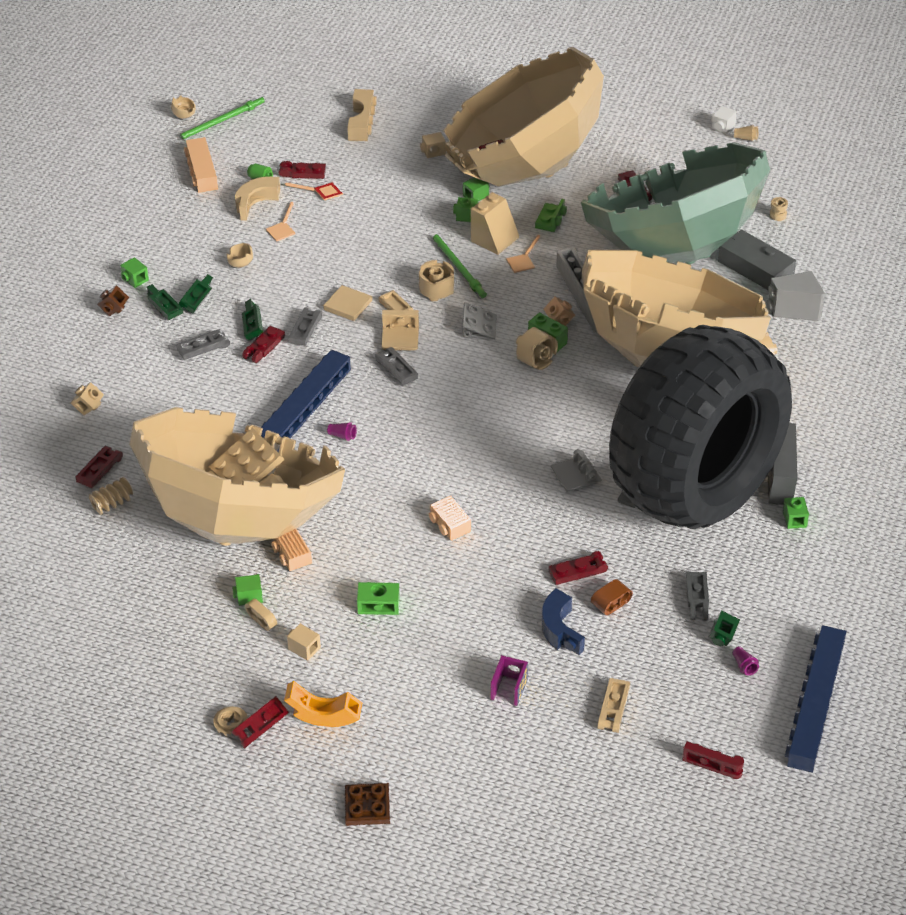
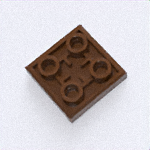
M389 783L345 785L346 826L390 824Z

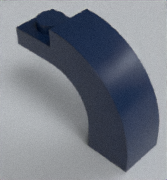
M555 588L547 596L543 604V634L555 649L558 650L563 645L569 651L580 655L584 651L585 637L566 626L562 621L572 611V597Z

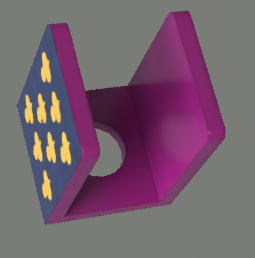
M501 655L491 681V700L495 699L502 678L506 676L518 679L514 689V705L518 706L528 680V662ZM509 666H516L520 671H512Z

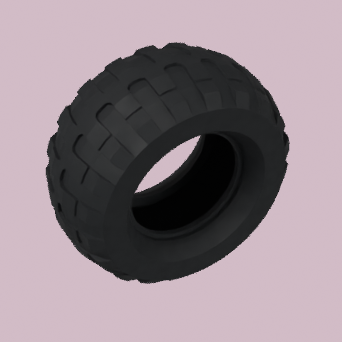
M698 325L695 328H686L666 340L648 356L636 371L617 407L609 441L610 469L613 470V479L616 485L622 489L623 493L640 511L668 525L690 529L706 528L732 515L750 499L762 484L778 457L785 440L792 411L791 383L785 366L765 345L732 328Z

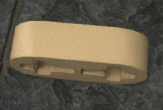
M254 598L245 604V609L249 616L266 631L277 625V620L273 613L257 599Z

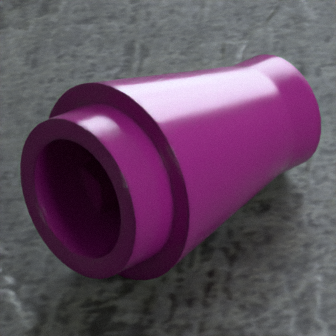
M351 422L329 424L327 433L328 435L350 441L355 439L357 427Z
M738 646L732 651V655L742 674L751 676L758 671V659L745 651L743 647Z

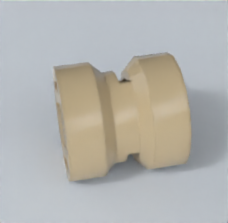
M776 197L771 200V219L775 221L786 219L788 201L785 198Z

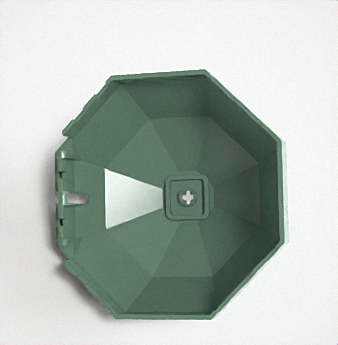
M735 142L728 143L727 147L718 148V145L705 147V151L696 152L695 149L686 150L682 153L687 169L674 171V163H666L659 166L660 175L657 174L656 168L644 172L643 175L638 174L630 177L631 186L627 187L626 180L615 183L612 186L615 194L609 198L607 197L604 183H601L596 187V192L592 191L587 196V201L586 199L581 201L586 222L621 250L641 251L642 256L652 258L653 255L667 258L666 262L671 263L679 261L693 264L699 259L710 257L716 249L735 235L753 214L770 172L766 151ZM643 181H646L645 183L656 204H649Z

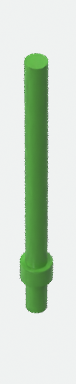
M260 97L254 101L245 102L243 106L185 131L180 136L184 140L245 111L254 110L256 106L265 103L263 97Z
M438 234L434 235L433 240L469 282L470 288L477 292L481 298H485L487 293L483 290L482 284L477 279H474Z

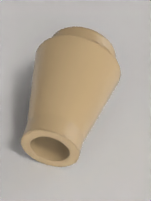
M750 125L734 129V138L749 141L758 140V126Z

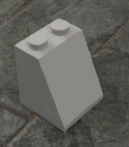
M812 271L771 278V284L768 287L769 299L767 300V308L771 310L774 317L821 321L825 293Z

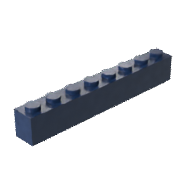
M332 349L327 355H324L320 363L313 367L311 373L292 391V394L283 401L282 405L272 413L267 422L262 424L261 437L265 438V433L268 430L279 434L282 438L288 437L291 439L350 372V356Z
M822 625L820 633L816 632L813 645L817 646L811 650L809 660L813 662L812 664L808 663L805 674L809 678L803 681L801 691L805 693L804 696H799L797 708L801 709L800 712H795L793 724H796V728H791L789 736L792 745L787 744L785 757L788 758L787 767L811 773L814 771L845 643L846 630Z

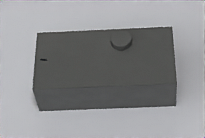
M742 229L719 247L718 262L767 290L771 284V278L795 274L796 260Z
M789 423L781 450L768 473L769 504L784 505L785 498L794 497L798 479L796 423Z

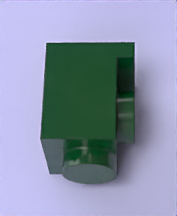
M721 610L714 620L708 637L717 646H727L733 639L740 619Z

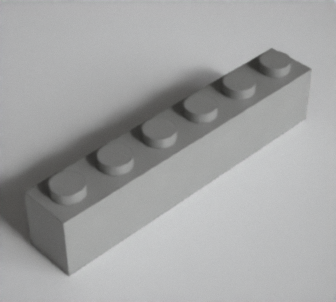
M574 247L557 250L556 267L595 333L597 329L583 289L582 268L584 264Z

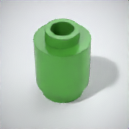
M255 163L248 167L247 175L253 180L261 177H273V172L270 167Z

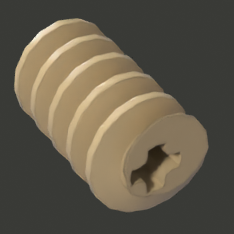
M122 477L119 481H114L113 484H107L106 488L101 487L99 491H93L92 495L89 494V499L93 508L102 515V508L108 512L110 511L109 505L113 508L117 507L116 501L120 505L123 504L122 498H125L127 502L130 501L129 495H133V490L126 478Z

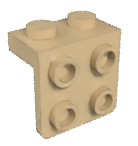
M382 310V349L386 350L389 347H393L395 350H417L419 310Z

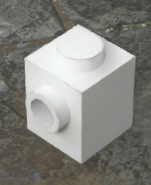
M721 106L712 115V129L727 134L735 125L736 111Z

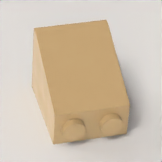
M492 192L471 208V242L499 255L519 238L505 198Z

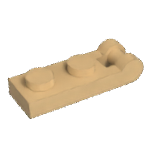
M609 678L597 729L604 730L607 728L612 729V732L619 733L630 689V681ZM607 717L615 718L614 721L606 720Z

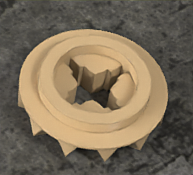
M230 706L219 710L214 716L213 723L218 733L222 732L227 736L232 734L231 731L248 719V717L241 708ZM234 717V722L228 726L227 722H230Z

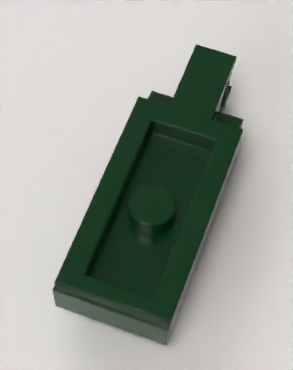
M207 274L202 281L196 279L180 300L179 305L194 314L210 293L212 287L209 285L214 277Z
M153 284L146 287L149 301L167 320L183 314V308L164 289L158 290Z
M251 298L245 301L246 311L241 313L244 336L248 341L263 333L260 308Z

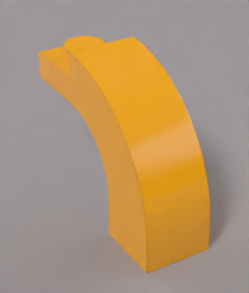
M295 681L287 684L284 701L294 708L293 715L304 722L317 726L340 727L354 723L360 718L362 702L349 692L334 698H321L310 694Z

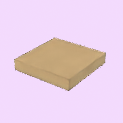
M341 285L323 307L325 311L355 321L372 302V296Z

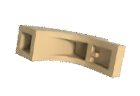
M280 177L256 178L243 184L237 190L235 203L237 213H240V220L247 221L249 210L253 204L263 200H279L281 190Z

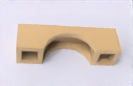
M354 89L353 111L359 113V115L349 118L347 127L348 141H368V136L372 134L373 115L375 116V106L377 105V96H374V90Z

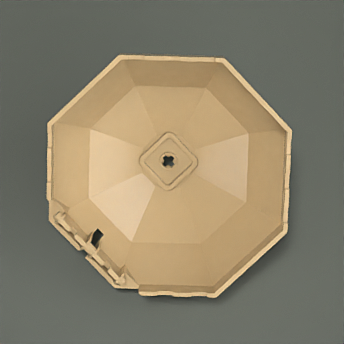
M570 47L567 48L565 53L560 54L558 51L549 54L547 59L537 58L531 60L529 65L523 66V64L515 66L462 103V110L454 114L452 124H447L443 130L449 139L444 145L447 152L445 157L463 173L496 186L553 176L557 171L568 165L569 160L579 149L598 119L604 76L595 60L578 49ZM502 139L504 143L499 144L497 140ZM487 144L486 148L479 149V146Z
M637 250L587 251L582 268L583 289L597 332L636 367H640L648 356L666 340L686 328H695L698 325L732 328L759 342L764 339L771 317L768 315L767 308H765V302L762 301L763 296L709 269L695 270L691 268L690 264L677 261L676 265L666 262L667 258L656 255H653L652 258L642 256V252Z
M174 407L133 422L129 445L166 516L203 538L218 542L221 545L229 546L231 543L241 544L276 539L302 526L341 491L345 468L338 466L339 461L335 456L330 455L331 451L327 446L323 445L319 462L317 458L313 457L315 449L312 446L299 443L298 450H295L296 440L288 437L282 438L279 434L268 430L263 439L276 451L279 449V454L284 458V461L274 471L275 475H279L284 483L271 482V486H260L259 481L243 480L242 484L231 483V479H224L216 474L208 473L211 470L209 466L244 436V433H233L236 413L221 411L220 415L209 414V410L194 409V412H183V408ZM252 424L250 426L247 425L245 428L246 433L253 428L260 436L262 435L263 428Z

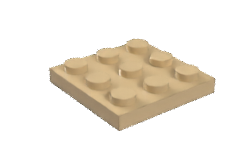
M251 428L224 454L216 459L209 468L217 476L231 479V483L242 484L243 480L260 482L284 461V458Z

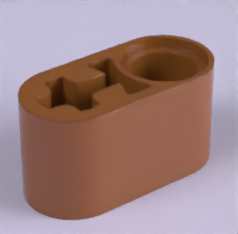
M614 579L592 595L591 603L605 615H610L630 601L633 591L620 580Z

